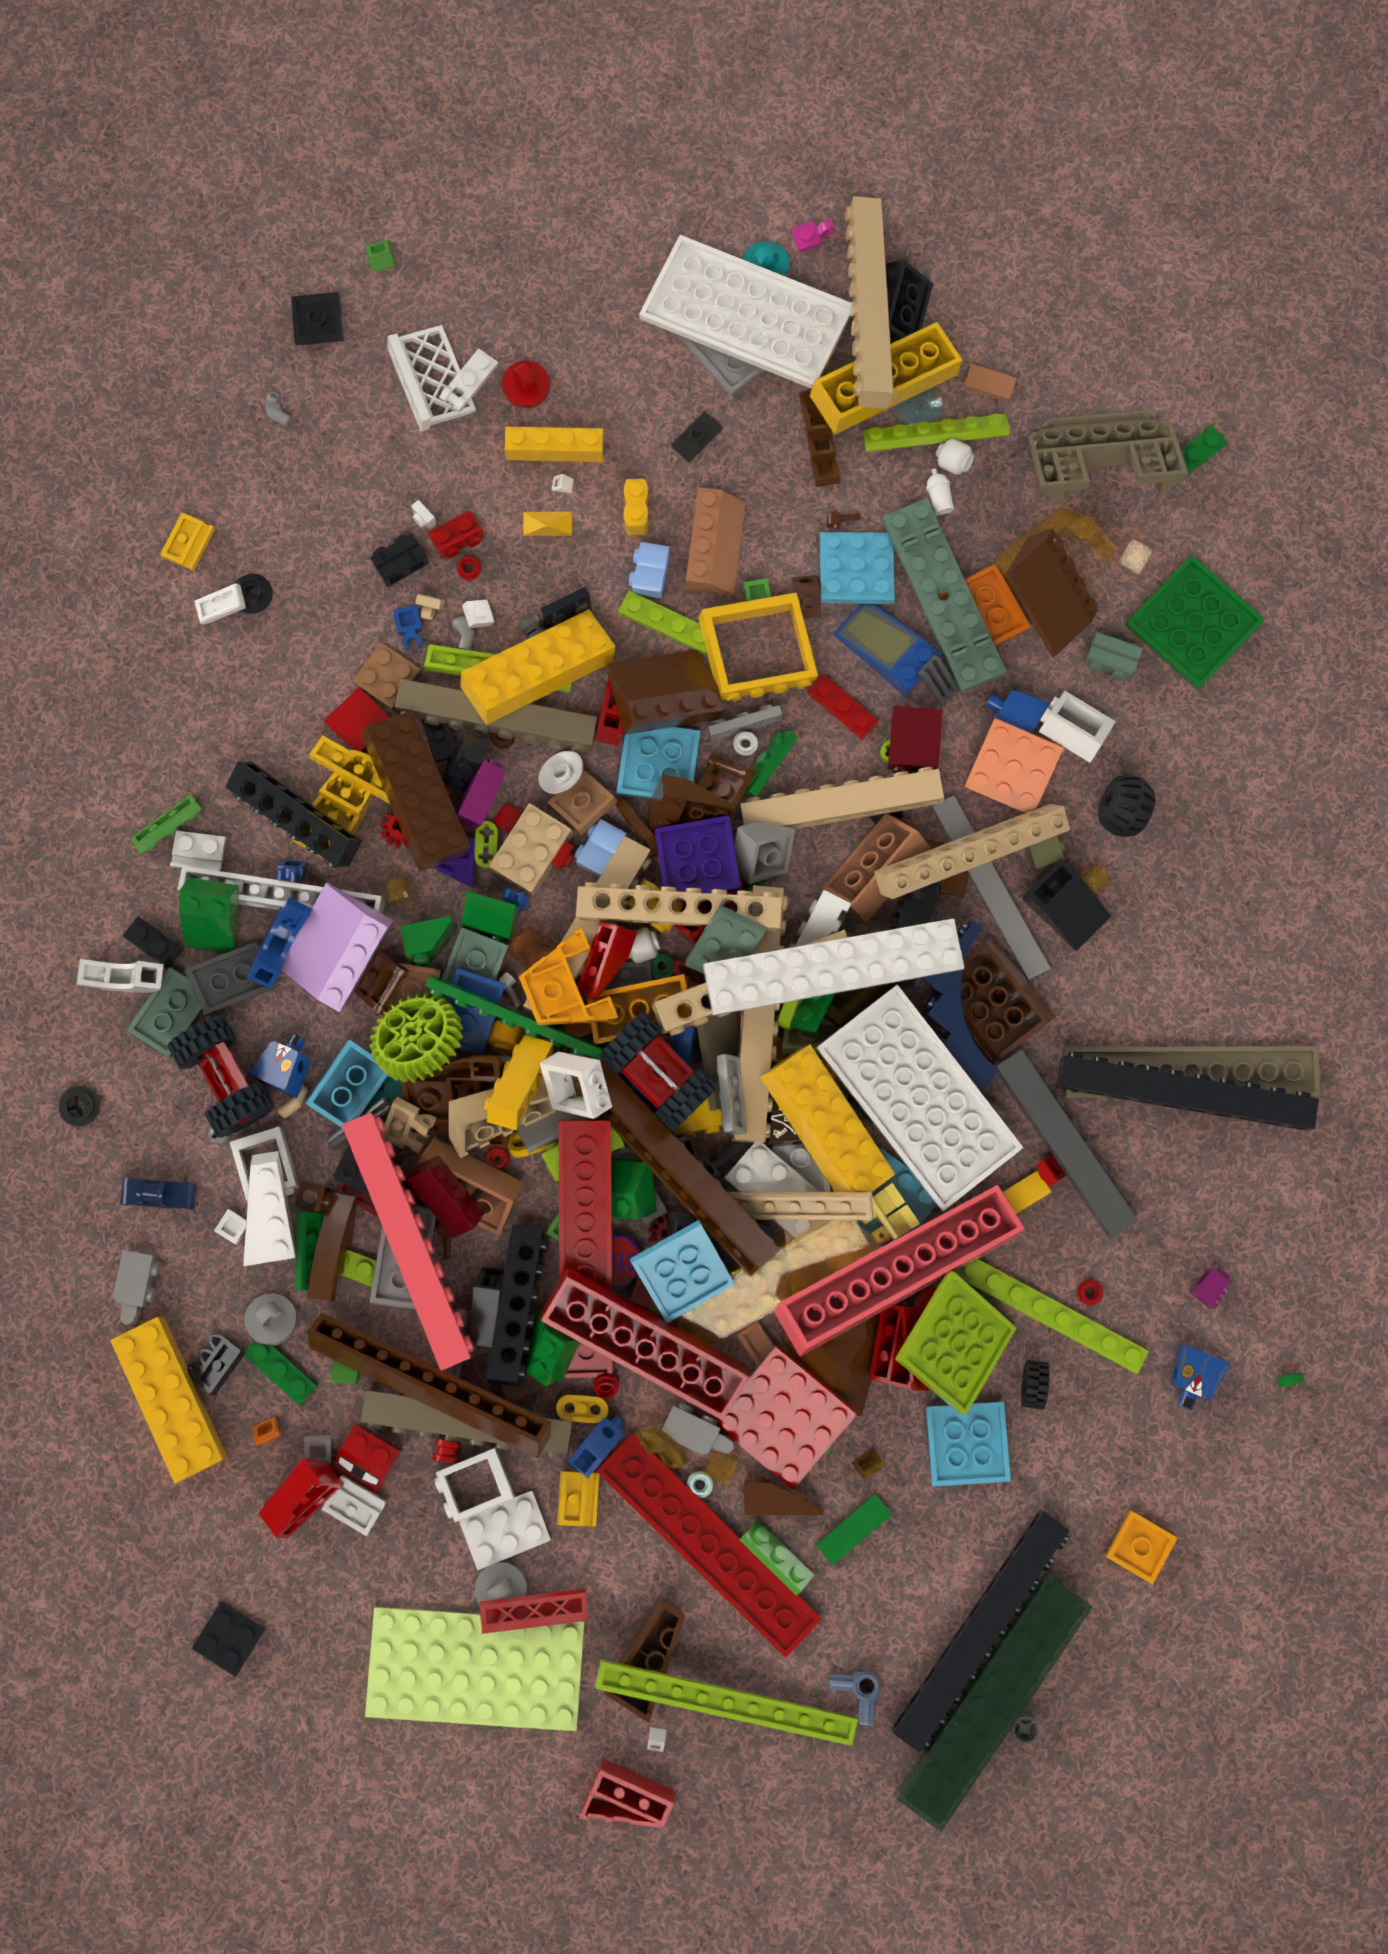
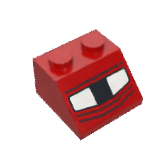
M357 1423L354 1424L342 1444L332 1469L377 1495L403 1449Z

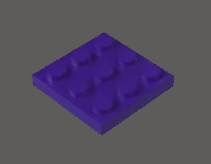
M729 815L655 829L663 887H675L676 892H686V888L702 889L701 893L709 894L712 893V889L727 890V893L742 890Z

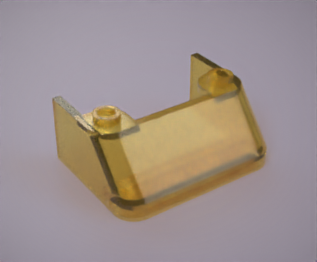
M1060 508L999 553L994 564L998 567L1009 588L1017 596L1005 574L1027 537L1051 528L1054 529L1056 535L1060 538L1071 532L1076 539L1088 541L1106 564L1111 561L1117 547L1092 518L1067 508Z

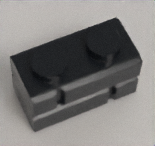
M412 533L408 536L406 534L398 536L394 540V544L387 548L385 546L379 547L373 552V556L370 557L374 568L387 588L429 564L426 554Z
M468 733L464 734L447 761L442 781L455 789L465 790L483 762L487 742Z
M139 916L123 934L124 938L155 961L163 964L167 969L173 965L183 952L180 946Z

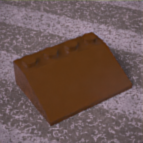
M1053 528L1027 537L1005 575L1051 657H1054L1092 622L1098 611L1097 604L1090 597L1086 590L1085 581L1079 577L1073 559L1067 555L1062 539L1056 535Z
M697 650L612 662L605 665L624 735L715 720L725 710L719 688Z
M994 937L985 941L966 957L965 969H963L961 979V1005L965 1023L982 1055L994 1065L1056 1016ZM931 988V990L937 996L938 993Z

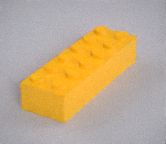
M938 322L890 344L893 395L888 409L957 376L962 358ZM854 362L813 382L810 397L834 434L887 410V408L859 406L858 396L854 394L855 382L857 380V376L853 374Z
M587 610L462 671L461 689L484 723L488 725L604 667L606 663H612L616 646L592 612Z
M811 1045L797 1050L760 1076V1079L835 1192H873L895 1175Z
M156 1317L110 1340L174 1484L182 1482L228 1459L196 1385L188 1373L186 1363L165 1317Z

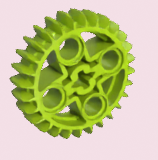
M428 992L424 997L422 994L417 993L415 998L408 995L406 1001L399 999L397 1006L391 1004L392 1009L389 1012L383 1011L385 1017L377 1019L380 1025L372 1028L375 1034L370 1036L373 1042L370 1044V1048L372 1050L371 1055L376 1064L386 1075L396 1081L400 1079L404 1083L408 1079L415 1083L417 1077L424 1081L425 1075L430 1074V1076L434 1077L433 1071L436 1069L442 1071L441 1066L444 1063L450 1064L448 1058L456 1056L454 1048L461 1047L458 1040L463 1038L461 1034L463 1027L460 1024L461 1019L456 1010L444 998L436 995L432 996Z

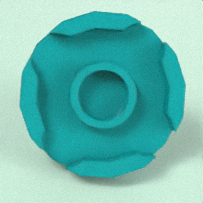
M761 241L753 244L744 254L743 260L787 277L789 257L780 245Z

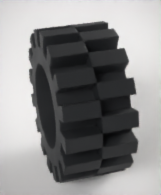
M1026 1360L1021 1385L1022 1407L1045 1409L1050 1382V1366L1048 1362Z

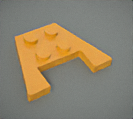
M582 928L577 929L571 937L561 942L555 950L546 957L541 958L519 976L537 1025L618 1020V1015L610 996L586 1006L584 1005L566 961L591 951Z

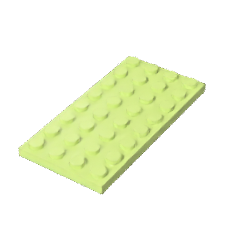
M374 1607L365 1717L577 1731L585 1621L482 1634L480 1614Z

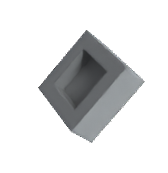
M331 1435L304 1437L305 1458L324 1460L330 1464Z

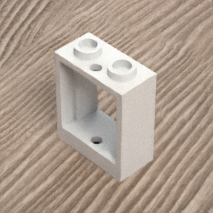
M1064 691L1060 699L1056 696L1043 714L1040 721L1044 724L1039 732L1086 761L1091 762L1116 721Z
M557 1052L540 1062L552 1109L594 1119L612 1108L600 1060ZM571 1075L579 1078L584 1097L576 1095Z
M281 1127L272 1128L230 1142L246 1201H248L250 1178L242 1152L276 1141L288 1181L284 1182L287 1196L295 1193L294 1188L300 1187L285 1133Z
M497 1448L436 1472L437 1478L434 1479L438 1492H443L447 1502L444 1503L448 1518L453 1517L454 1522L515 1497ZM487 1459L501 1496L460 1512L446 1475Z

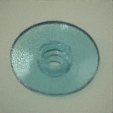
M930 388L895 405L897 418L903 425L918 424L919 422H938L943 414V403L940 396ZM922 402L924 407L919 408L916 406V403Z

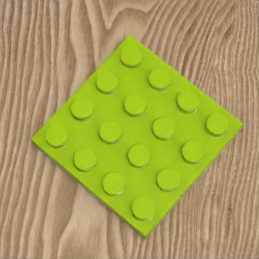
M948 1271L895 1360L955 1411L966 1416L1017 1328L953 1271Z

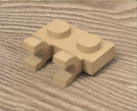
M397 1097L392 1103L384 1125L387 1131L383 1134L385 1141L389 1140V1142L401 1149L406 1145L419 1154L423 1145L427 1144L430 1137L428 1131L430 1127L434 1126L437 1118L429 1114L419 1115L418 1107ZM412 1128L416 1129L417 1132H411Z

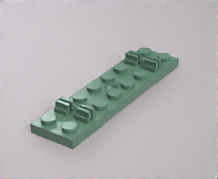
M928 498L882 516L883 524L934 633L959 692H965L1006 675L1007 671ZM941 592L947 593L948 598L946 600L939 598Z

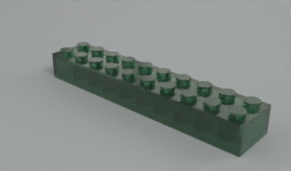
M1044 1572L1036 1589L1025 1600L1022 1610L1010 1622L1009 1629L1005 1635L995 1644V1649L991 1656L983 1662L976 1678L964 1690L965 1693L962 1699L953 1706L945 1724L939 1727L934 1734L935 1737L931 1745L926 1750L924 1749L894 1793L897 1800L939 1832H942L1093 1607Z

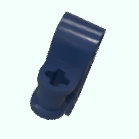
M123 1178L120 1204L194 1210L197 1184Z

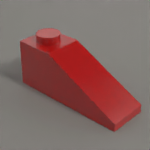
M608 677L594 741L618 746L623 728Z
M602 920L599 921L590 948L591 951H589L577 986L580 994L597 1000L628 959L637 932Z

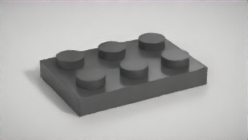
M257 942L250 943L185 969V974L205 1017L276 989L275 983L269 989L247 978L259 948Z

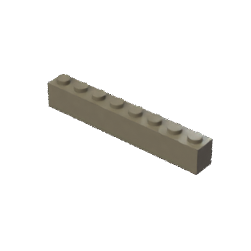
M404 679L400 681L395 705L396 715L412 711L415 718L424 719V722L430 725L447 723L452 729L463 730V728L473 729L475 733L487 735L488 732H495L498 734V737L503 739L515 737L522 739L523 742L528 744L541 742L554 749L567 747L571 748V751L584 754L586 751L591 752L597 724V717L528 704L486 725L463 691Z
M366 1390L360 1422L367 1423V1428L382 1430L383 1425L393 1427L392 1432L408 1434V1429L418 1431V1436L433 1438L434 1433L444 1435V1440L459 1442L461 1437L470 1439L469 1444L485 1446V1441L496 1443L495 1448L511 1449V1445L407 1395ZM542 1417L551 1422L550 1439L543 1450L547 1451L546 1456L562 1458V1454H568L573 1422Z

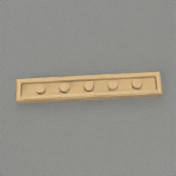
M727 1192L755 1220H872L874 1218L872 1192Z

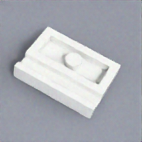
M176 831L170 866L182 869L183 865L221 871L227 838Z
M342 1475L340 1480L344 1485L324 1504L322 1510L367 1536L387 1501Z

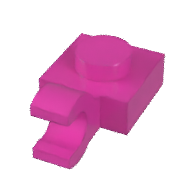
M827 219L817 227L814 221L792 228L791 234L799 253L822 246L821 238L835 234L833 230L835 226L832 219Z

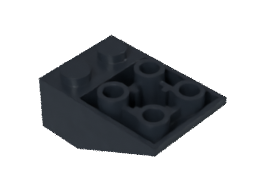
M1062 859L1022 899L1075 951L1111 917L1082 878Z

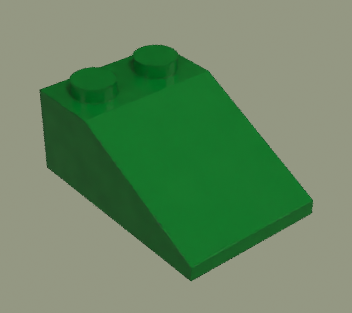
M188 877L181 887L179 895V915L185 947L227 953L236 949L239 885Z

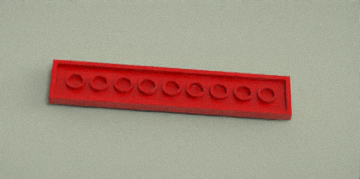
M611 1119L558 1120L560 1279L569 1267L612 1291ZM580 1342L564 1378H597L603 1374L612 1375V1359Z
M633 1432L596 1470L785 1658L822 1620L799 1595L796 1596L739 1540L740 1537L693 1493Z

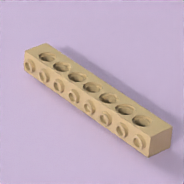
M1048 804L878 869L874 873L880 894L894 899L1070 830L1064 806Z
M586 882L585 887L578 886L576 917L582 920L707 926L719 905L725 907L728 903L734 902L738 906L736 913L766 926L765 930L782 931L784 900L782 897H778V893L763 892V896H752L753 892L737 891V895H728L727 890L712 889V893L709 894L701 893L702 889L686 888V892H676L675 887H661V891L651 890V886L636 885L635 889H626V885L610 884V888H600V883ZM604 895H608L610 897L609 906L600 908L598 905L599 899ZM628 897H634L636 900L635 906L630 910H626L623 906L624 900ZM654 898H659L661 900L660 908L656 911H650L649 902ZM681 899L685 900L687 904L686 909L680 913L675 912V902ZM704 901L712 903V909L707 914H702L699 911V906ZM754 904H761L763 906V913L758 917L750 915V908Z
M842 930L806 945L848 937L845 930ZM706 983L653 1003L652 1008L663 1034L670 1032V1035L673 1036L685 1031L684 1026L694 1023V1026L697 1027L709 1022L708 1017L713 1015L712 1009H706L701 1004L702 997H709ZM684 1005L688 1007L690 1016L688 1018L680 1017L677 1013L678 1006ZM730 1013L720 1014L718 1017L720 1018Z

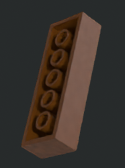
M413 712L403 713L365 726L361 737L418 871L421 872L465 856L471 847Z

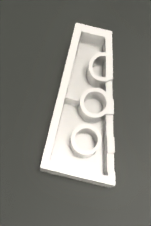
M823 890L819 900L815 899L808 911L811 914L808 922L803 921L797 932V935L800 936L796 945L792 943L789 948L803 946L837 933L849 911L851 903Z
M279 1152L252 1155L243 1266L295 1258L296 1241Z

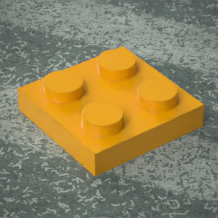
M1129 1510L1105 1557L1153 1584L1177 1537Z

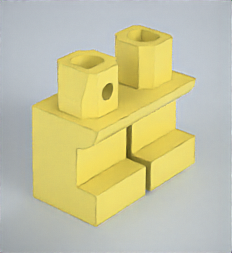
M893 1183L872 1197L874 1218L881 1225V1227L871 1233L877 1245L888 1240L893 1241L920 1224L908 1205L903 1206L889 1217H886L891 1211L905 1203ZM861 1220V1221H862V1223L865 1225V1224H867L868 1222H870L871 1220Z

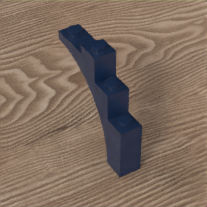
M969 921L967 924L964 922L957 929L963 963H965L973 941L982 929L975 921ZM963 970L919 978L938 993L937 996L932 995L924 1005L926 1010L923 1014L946 1032L944 1035L940 1034L938 1038L975 1086L983 1091L997 1074L998 1070L982 1055L965 1023L961 1005Z

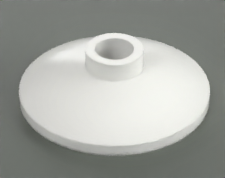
M563 751L553 755L540 770L538 781L541 788L551 794L561 793L571 788L582 774V758L573 751Z

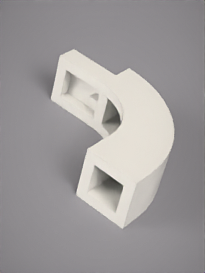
M80 959L76 985L110 991L156 992L161 989L163 964L137 961L133 964H117Z

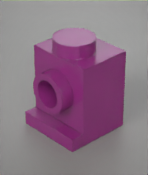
M1214 1268L1208 1269L1190 1294L1209 1309H1216L1218 1304L1215 1300L1220 1301L1228 1292L1226 1286L1230 1282V1276L1220 1268L1216 1270Z

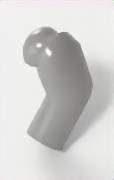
M268 393L265 399L267 416L288 427L292 416L281 410L280 396L277 393Z
M455 617L452 620V627L461 634L458 649L470 650L475 630L474 628H469L466 617Z

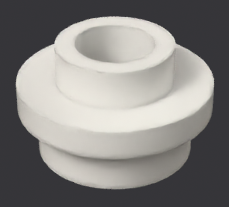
M742 731L734 738V749L740 755L749 756L757 750L758 739L752 732ZM743 740H748L750 742V746L744 748L742 747L741 742Z

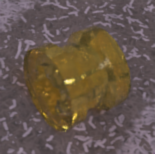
M1097 864L1091 867L1088 874L1080 876L1095 896L1100 893L1102 887H1107L1111 884L1107 873Z
M397 878L383 884L384 890L389 894L387 898L389 905L403 903L413 898L412 893L407 888L409 884L407 878Z

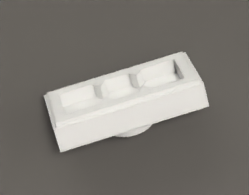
M236 583L195 600L199 621L203 625L246 608L241 587Z

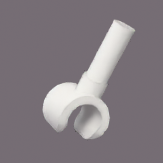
M506 972L499 981L506 983L504 990L509 994L517 1008L521 1006V1002L511 988L516 981Z

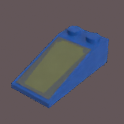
M861 604L833 633L834 636L906 698L923 681L918 674L921 668L933 655L940 657V659L942 656L923 638L874 604Z

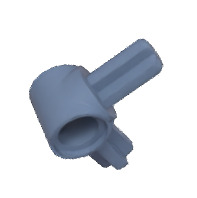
M871 1670L864 1672L855 1671L854 1675L830 1674L828 1681L829 1689L853 1691L854 1696L859 1699V1724L864 1726L873 1725L875 1721V1700H879L881 1685L879 1675ZM864 1678L871 1679L875 1688L871 1691L865 1690L861 1685V1680Z

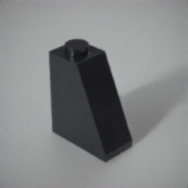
M482 1267L474 1285L469 1336L473 1345L480 1349H487L492 1345L504 1270Z

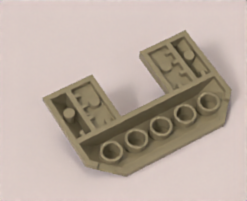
M1144 410L1049 418L1042 424V428L1038 432H1033L1028 436V443L1040 489L1062 506L1065 491L1089 489L1090 480L1087 468L1132 464L1137 484L1155 483L1159 497L1185 479L1188 471L1173 424L1165 420L1159 422L1151 418V413Z

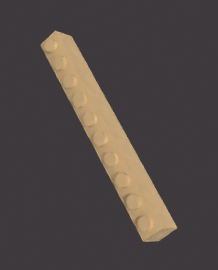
M853 196L851 206L846 208L845 220L849 221L846 239L850 240L847 258L851 259L848 277L852 278L849 296L853 297L850 316L854 317L851 335L855 336L852 348V355L856 356L853 374L857 376L854 394L858 396L860 407L888 409L893 395L882 201L880 198Z
M753 885L751 892H753L752 896H763V892L778 893V897H782L784 900L783 911H786L787 896H783L784 888ZM754 904L750 908V915L753 917H758L763 913V906L761 904ZM782 921V931L765 930L764 935L751 955L784 949V946L780 945V936L785 934L786 922ZM780 1003L741 1010L738 1057L740 1058L747 1133L741 1135L732 1134L731 1141L764 1143L765 1138L770 1136L771 1124L767 1122V1112L772 1110V1097H768L769 1091L760 1079V1076L770 1070L771 1061L775 1062L776 1046H772L773 1036H777L778 1021H774L775 1011H779Z

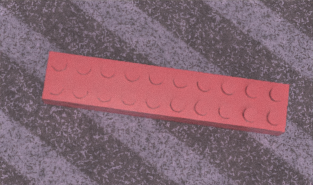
M369 1113L342 1124L440 1370L442 1371L472 1357L471 1352L475 1348L470 1336L464 1337L461 1329L465 1325L460 1311L454 1312L451 1303L455 1299L450 1287L445 1288L441 1278L445 1277L440 1262L435 1263L431 1254L436 1252L430 1238H424L422 1230L426 1228L421 1215L419 1213L415 1214L412 1206L416 1202L411 1190H405L402 1182L406 1181L401 1166H395L392 1158L396 1157V1153L392 1143L384 1139L383 1134L387 1131L382 1119Z
M996 1185L779 1302L773 1311L799 1356H802L944 1278L948 1271L955 1272L1017 1238L1025 1228L999 1186Z

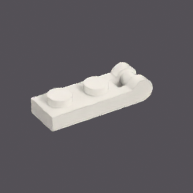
M478 348L451 383L443 389L439 398L444 402L449 401L454 405V409L461 412L496 369L498 362ZM455 392H458V393L461 394L462 396L458 397V396H457L456 394H454V393H455Z

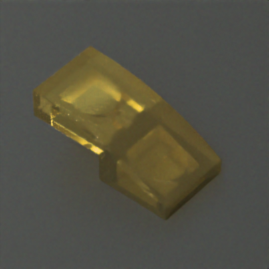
M652 1426L638 1429L635 1432L647 1454L657 1452L662 1462L669 1469L683 1467L690 1461L682 1448L661 1429Z

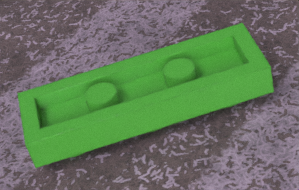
M190 794L130 839L140 853L149 851L163 837L175 833L178 826L182 823L194 819L202 808Z
M758 1519L753 1522L739 1539L796 1596L802 1592L814 1576Z

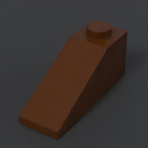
M750 1476L749 1481H744V1515H824V1510L821 1507L770 1481H765L764 1476Z

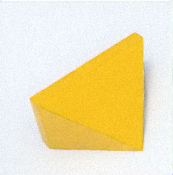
M572 511L524 512L523 535L572 536Z

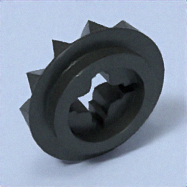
M72 1087L60 1098V1116L69 1125L86 1126L93 1122L97 1114L100 1113V1100L96 1093L88 1087ZM78 1098L82 1103L89 1104L83 1108L82 1115L78 1110H70V1108H74L77 1105Z

